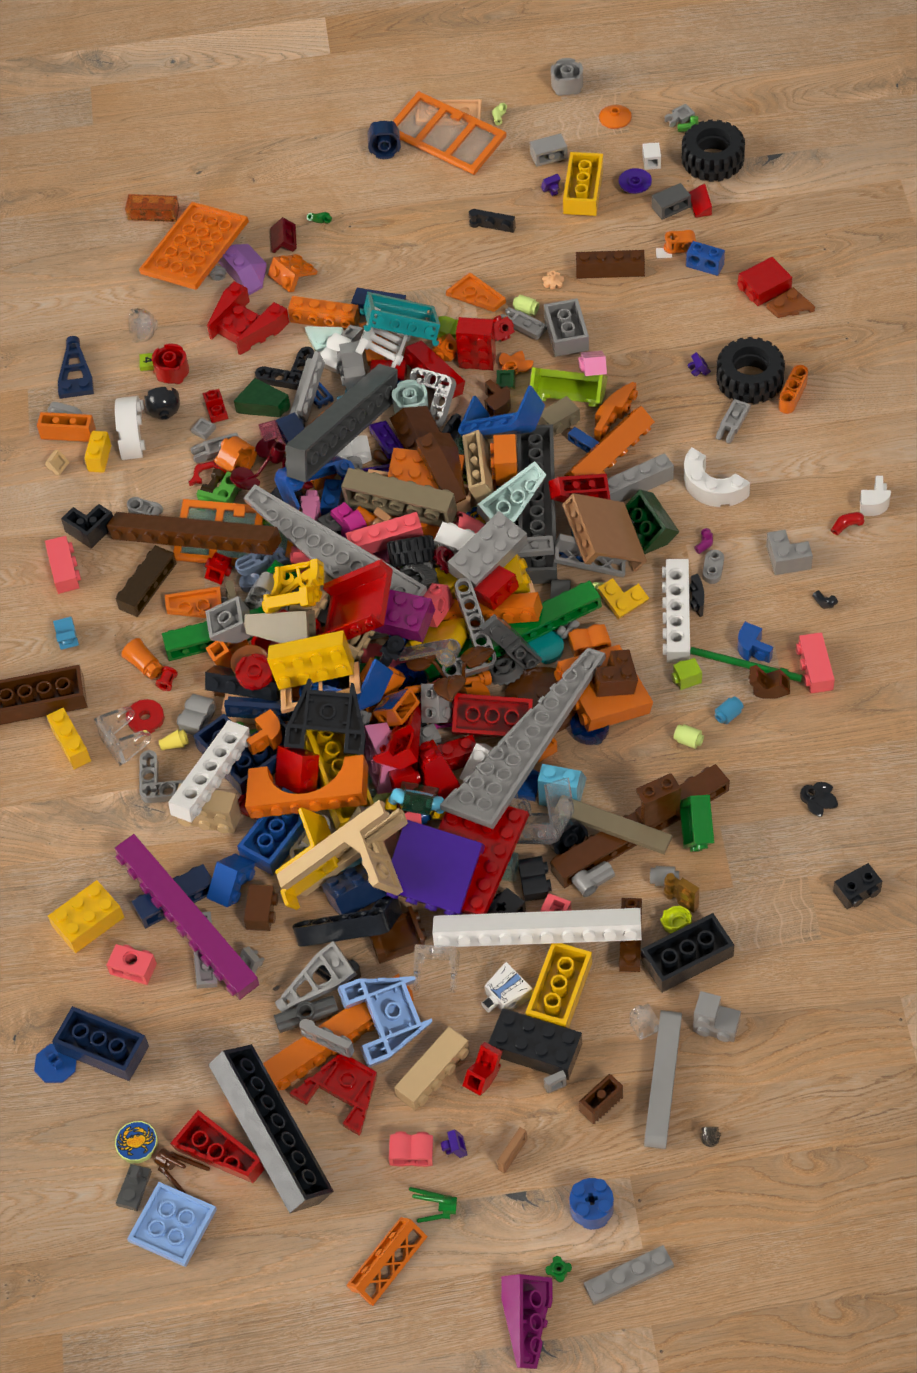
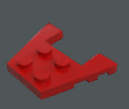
M338 1054L321 1067L318 1073L304 1080V1083L297 1089L291 1090L290 1096L307 1105L318 1088L324 1090L353 1107L344 1120L343 1127L360 1136L377 1079V1072L351 1057L348 1058Z

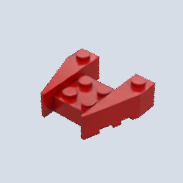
M233 281L223 291L207 324L211 340L219 334L236 343L238 354L242 355L251 350V346L258 342L261 344L266 341L267 337L279 334L290 322L287 308L275 302L261 315L247 309L245 306L250 302L248 289Z

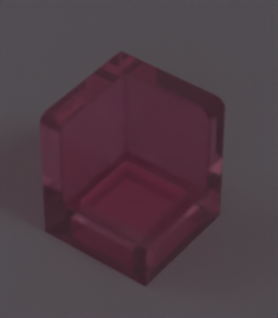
M276 420L258 424L260 435L264 442L277 439L278 442L283 443Z

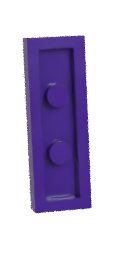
M387 421L369 425L370 432L388 459L392 457L393 448L404 449Z

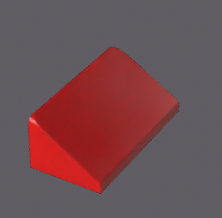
M702 184L689 192L695 218L712 215V204L706 185Z

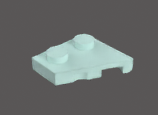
M305 327V332L314 350L317 352H321L327 347V340L334 333L341 335L344 332L342 327Z

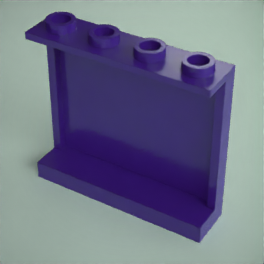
M407 820L408 824L402 828L392 858V864L403 892L397 896L387 892L386 896L398 899L401 896L406 898L405 902L417 905L418 902L426 904V909L436 912L438 908L444 910L445 915H463L461 911L480 853L483 854L484 844Z

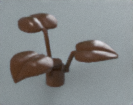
M483 646L469 648L461 655V661L464 662L462 664V676L454 675L448 676V678L435 661L438 654L434 650H419L413 653L405 663L412 671H422L433 664L443 677L434 683V691L441 698L452 702L457 693L467 694L465 688L466 666L474 668L483 664L495 651L492 648Z

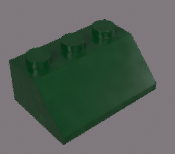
M639 489L625 505L630 518L635 522V524L633 522L632 524L644 554L668 545L680 532L652 492Z

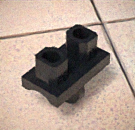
M391 636L380 649V652L383 654L379 661L386 667H389L393 659L397 661L403 652L404 640L401 636Z

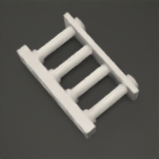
M371 327L370 331H363L355 352L362 355L364 349H370L392 360L391 367L395 368L396 365L400 366L404 358L401 355L406 341L408 342L411 336L393 332L402 337L400 338L386 330ZM375 333L378 334V335H380V336H382V337H384V338H386V339H388V340H390V341H392V342H394V343H396V344H398L399 346H397V345H395V344H393V343H391V342H389V341H387V340H385V339H383V338H381V337L375 335ZM372 341L375 342V343H377V344H379V345H381V346H383V347H385V348H387V349H389V350H391V351H393V352H395L396 354H394V353H392V352H390V351H388V350H386V349H384V348H382V347H380V346H378V345L372 343Z

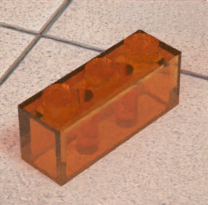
M128 194L125 211L128 220L176 222L180 207L177 196Z

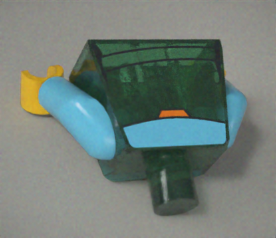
M402 781L401 788L394 789L389 799H386L385 810H393V812L397 810V803H399L401 809L408 812L431 815L434 810L432 818L434 820H442L445 815V811L440 808L444 798L438 796L439 788Z

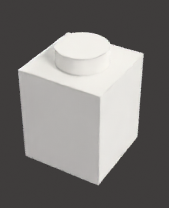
M659 142L643 144L644 170L661 169Z

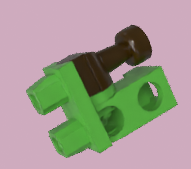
M213 469L211 473L212 479L209 484L201 485L200 490L196 494L198 500L234 503L235 497L242 489L230 480L232 472L227 471L225 474L220 469ZM197 508V510H198V511H201V512H206V510H207V509ZM211 509L212 514L216 516L217 510Z

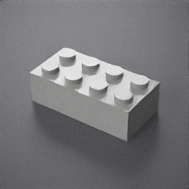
M498 511L448 561L449 573L457 579H469L473 588H475L499 565L505 567L528 544L527 533Z

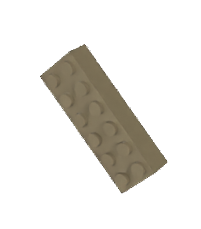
M348 468L341 486L347 505L361 506L371 511H375L379 507L388 515L396 517L417 512L420 523L440 527L442 522L453 523L457 513L454 493L447 489L439 490L430 485L423 486L413 481L406 482L396 477H385L376 472H364L359 468Z

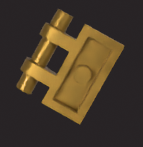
M668 873L664 879V894L666 898L671 900L675 897L679 906H683L692 913H695L699 908L700 888L683 877L679 880L673 873Z

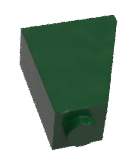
M254 378L234 400L236 412L239 414L280 418L289 410L290 401L288 394Z

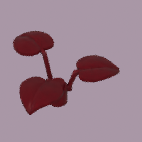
M271 433L259 440L255 447L257 455L266 459L258 472L254 474L248 468L237 467L232 471L230 480L237 487L244 490H251L254 485L259 486L260 481L256 477L260 475L269 461L275 464L282 462V468L285 467L286 457L284 455L286 453V445L276 442ZM311 481L304 482L302 489H312L313 484Z

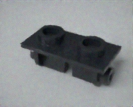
M457 413L452 415L441 432L450 433L454 442L460 435L458 429L461 424V416Z

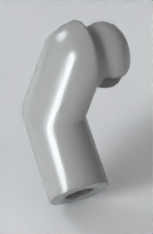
M574 620L569 623L567 628L562 625L556 632L561 636L560 638L566 639L568 638V633L578 628L580 623Z

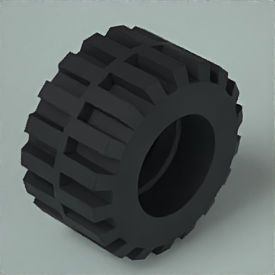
M431 535L395 540L387 543L389 561L393 567L434 561L435 545Z

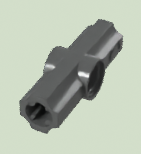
M332 995L311 1003L308 1001L301 1002L297 1008L276 1014L274 1018L279 1033H283L299 1027L303 1019L312 1020L315 1024L316 1021L338 1014L339 1011L335 998ZM306 1012L310 1013L308 1016H302Z

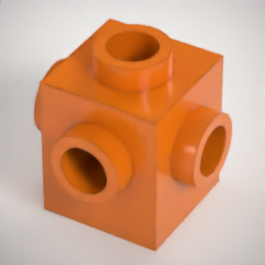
M448 333L438 337L439 345H433L431 348L444 362L452 361L457 351V342Z

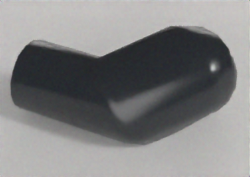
M820 590L812 595L823 609H832L834 605L838 604V600L834 595H831L829 598L824 597Z

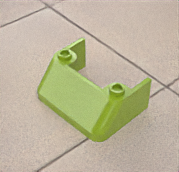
M532 367L530 385L542 401H546V398L562 399L567 396L571 401L588 402V406L599 407V404H603L608 376H585L584 373Z

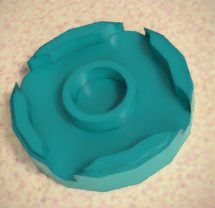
M551 631L528 642L542 658L541 663H554L563 655L564 641L555 631Z

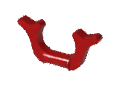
M215 460L202 464L199 463L194 468V475L189 481V486H193L196 483L202 484L199 474L203 470L215 468L222 470L225 474L227 472L215 463Z

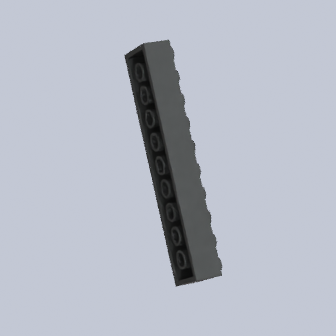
M378 364L285 446L287 477L307 482L393 404L392 390L398 384V369Z
M553 424L537 425L536 429L530 433L517 434L518 473L535 461L546 474L545 479L519 515V527L527 533V537L552 535L554 544L556 541L555 500H551L548 481L555 478ZM553 555L521 557L527 563L526 573H528L533 584L551 583L552 579H557V563L553 562Z

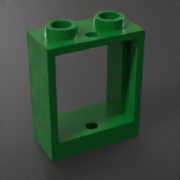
M695 795L682 799L680 803L683 849L690 848V852L708 849V845L714 844L710 795Z

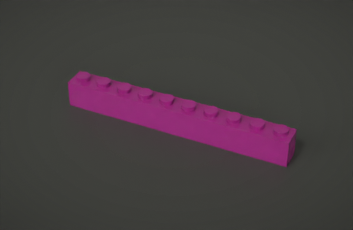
M135 834L115 847L117 862L121 866L125 865L128 868L127 873L133 880L137 879L140 882L139 887L145 894L149 893L152 896L151 901L158 909L160 907L165 912L163 915L169 923L174 922L177 926L176 930L182 938L186 936L191 949L194 952L198 951L202 955L200 958L203 963L215 970L213 974L220 982L223 980L226 983V989L231 996L236 995L241 1000L259 986L258 977Z

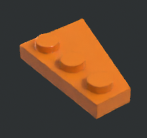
M471 272L446 290V296L495 312L506 303V298Z

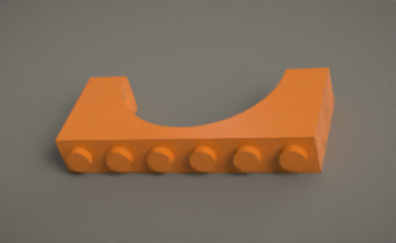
M364 755L344 757L341 770L330 783L316 791L304 794H292L277 788L273 784V777L268 766L248 769L245 808L250 818H262L285 814H299L298 809L301 807L317 812L327 809L367 805L368 764Z

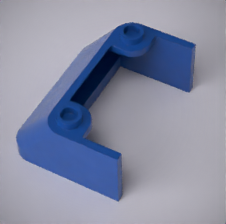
M530 385L517 412L489 417L490 414L479 399L473 396L458 432L463 436L479 430L485 440L493 439V435L530 433L536 429L545 404Z
M336 455L308 481L336 473L345 478L348 468L355 469L351 461ZM286 467L281 468L275 474V483L283 501L299 510L300 505L294 492L302 489L304 482L287 477Z
M377 659L373 660L362 684L361 693L357 694L360 711L380 702L393 674L392 670ZM334 678L323 681V691L336 692L342 690L338 689L340 685L339 679ZM318 682L312 683V690H319ZM301 685V687H300V689H299V695H300V696H301V694H302V691H303L305 685Z

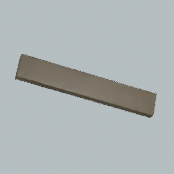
M561 794L553 808L554 815L574 818L584 826L664 855L672 840L671 834Z

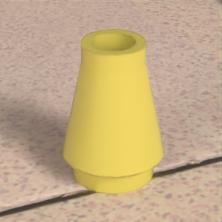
M178 729L159 740L162 751L183 748L189 744L184 729Z

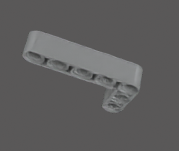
M263 572L254 583L244 600L249 610L261 607L262 601H264L263 595L272 592L274 587L273 574ZM296 588L292 592H298L299 589ZM290 606L281 608L289 612ZM328 606L324 610L321 609L316 618L320 622L321 628L326 625Z
M460 578L455 584V595L472 646H481L476 643V640L483 638L486 640V644L482 646L494 650L490 637L480 627L485 621L472 583L467 578ZM466 585L468 591L461 592L458 587ZM472 603L475 607L472 610H468L464 605ZM477 620L480 622V626L474 628L470 625V622ZM495 652L491 656V663H483L472 669H465V677L492 669L496 662ZM461 657L449 660L443 664L442 671L447 678L454 675L462 676V664L464 662L461 661ZM448 667H452L456 672L453 675H449L445 670Z

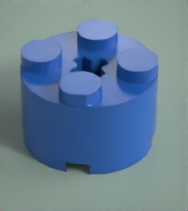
M586 1178L573 1185L569 1197L570 1213L573 1220L582 1225L583 1228L590 1230L604 1227L614 1212V1197L611 1188L603 1179Z

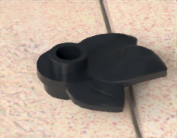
M817 782L813 786L805 785L800 791L801 800L808 805V810L818 817H822L824 809L838 807V801L831 793L833 786L829 783Z

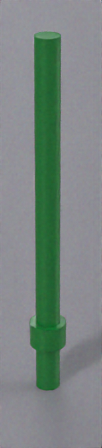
M695 647L690 649V654L747 669L757 665L766 674L778 670V668ZM780 668L790 680L802 681L803 675L790 672L786 668Z

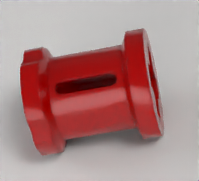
M164 666L160 679L155 683L156 686L163 691H171L174 678H177L178 672L172 667Z

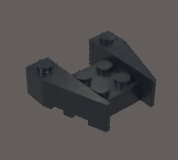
M308 679L286 726L284 748L305 751L307 731L345 734L343 753L353 756L364 755L366 734L354 683L350 685V693L312 690L313 681Z

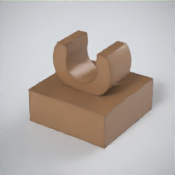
M377 507L373 513L378 518L372 524L391 520L392 517Z

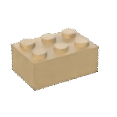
M214 790L211 799L204 804L201 813L194 818L192 823L178 817L177 821L186 827L195 826L203 830L212 829L221 833L235 834L241 816L236 793Z

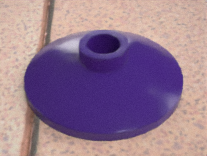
M639 168L628 169L619 176V186L628 193H642L648 190L652 184L651 175Z

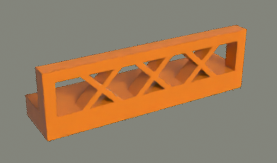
M400 1217L346 1286L352 1292L359 1293L370 1305L374 1306L428 1236L411 1219ZM413 1230L419 1237L414 1244H408V1235ZM398 1248H403V1258L400 1261H395V1251ZM390 1265V1274L387 1278L381 1279V1269L384 1266ZM370 1283H376V1292L370 1297L365 1292V1289Z

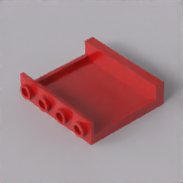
M380 559L324 583L323 590L331 595L325 631L319 635L344 630L346 639L349 640L384 626L393 569Z

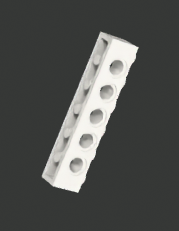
M666 559V567H662V578H666V582H662V593H666V597H662V608H666V612H663V624H666V628H663V639L667 641V644H663V655H667V663H678L679 661L690 659L689 559Z
M230 720L226 722L168 802L172 816L191 823L196 816H199L204 804L209 802L214 790L220 787L222 779L226 774L230 773L232 765L240 759L245 747H248L246 739L251 737L249 727Z

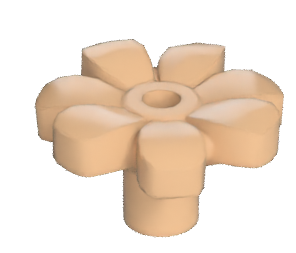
M550 271L547 273V276L542 278L543 286L545 288L550 287V289H555V287L561 288L564 277L560 276L558 272Z

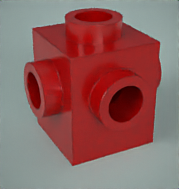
M501 315L492 318L494 319L495 341L501 340L502 342L511 338L510 334L515 332L512 320L508 316L501 317Z
M215 552L213 557H209L205 564L207 570L204 578L222 585L225 577H229L233 567L230 566L232 558Z

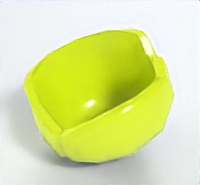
M672 906L663 911L660 921L665 931L672 934L692 924V914L683 906Z

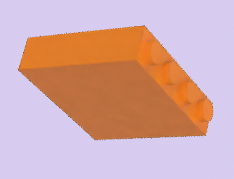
M620 645L597 650L605 653L606 656L600 667H607L610 652L622 650ZM579 656L557 662V667L554 671L557 681L562 679V674L571 667ZM639 677L634 694L604 697L596 696L592 678L573 707V710H576L580 723L589 732L650 714L653 701Z

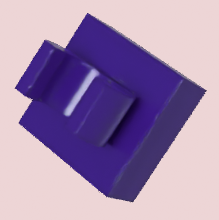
M558 174L543 179L541 185L543 192L550 191L552 196L558 194L561 180Z
M697 352L691 355L693 362L687 365L691 370L694 369L691 371V374L698 376L702 372L706 376L711 372L703 357Z
M455 1129L447 1132L449 1140L441 1142L442 1151H446L447 1155L454 1153L459 1158L467 1156L464 1136Z

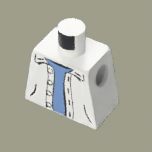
M506 962L486 983L485 993L488 998L481 1002V1005L488 1013L495 1007H498L500 1010L502 1008L513 1010L529 1001L533 990Z

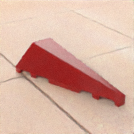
M419 703L403 725H397L393 728L387 737L389 741L386 746L384 744L381 745L379 748L381 753L373 756V760L376 763L403 769L418 762L421 703Z

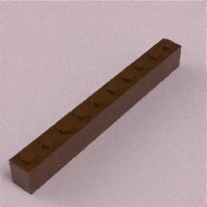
M116 512L107 524L111 539L264 555H273L282 542L278 527L126 512Z
M716 764L706 767L701 773L687 778L684 783L679 785L681 787V800L689 796L710 795V801H713L729 791L730 780ZM635 812L623 816L624 818L641 823ZM680 813L650 827L662 831L681 820ZM599 832L596 835H590L579 845H573L569 851L562 855H556L550 861L551 872L565 889L573 884L572 878L582 870L588 871L604 861L610 862L637 845L604 832Z

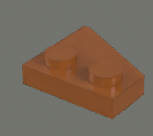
M794 287L768 302L766 307L777 318L799 315L800 311L809 310V313L815 311V306Z

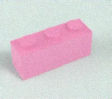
M602 351L581 352V357H578V364L585 376L607 374L606 356Z

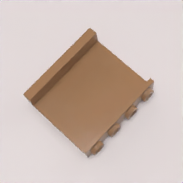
M572 493L562 504L584 564L591 565L598 556L629 560L633 571L637 572L647 561L624 502Z

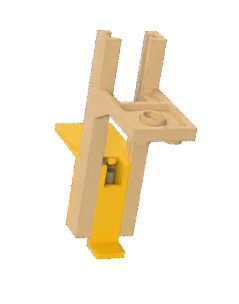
M378 800L331 834L324 816L302 807L299 808L298 812L310 846L275 871L280 887L283 888L280 892L285 906L298 910L300 908L297 899L298 895L306 897L329 878L334 877L361 857L362 865L367 870L369 876V883L374 888L396 896L402 893L401 884L384 840L408 824L404 811L398 808L389 814L384 809V802Z

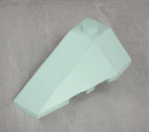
M534 461L478 503L477 513L487 523L500 511L514 523L545 479V472Z

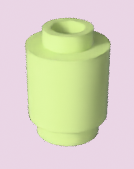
M520 294L514 298L513 307L515 310L531 316L537 314L539 302L536 299Z
M684 724L683 726H677L673 738L680 744L696 749L697 746L702 745L704 735H702V730Z

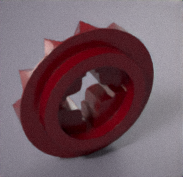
M439 546L434 551L435 556L433 558L437 562L436 565H439L440 570H444L448 574V561L454 556V553L444 546Z

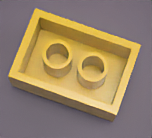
M98 880L48 915L52 927L75 954L125 918L120 905Z

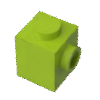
M695 658L679 661L673 665L671 677L674 684H678L680 690L702 683V671Z

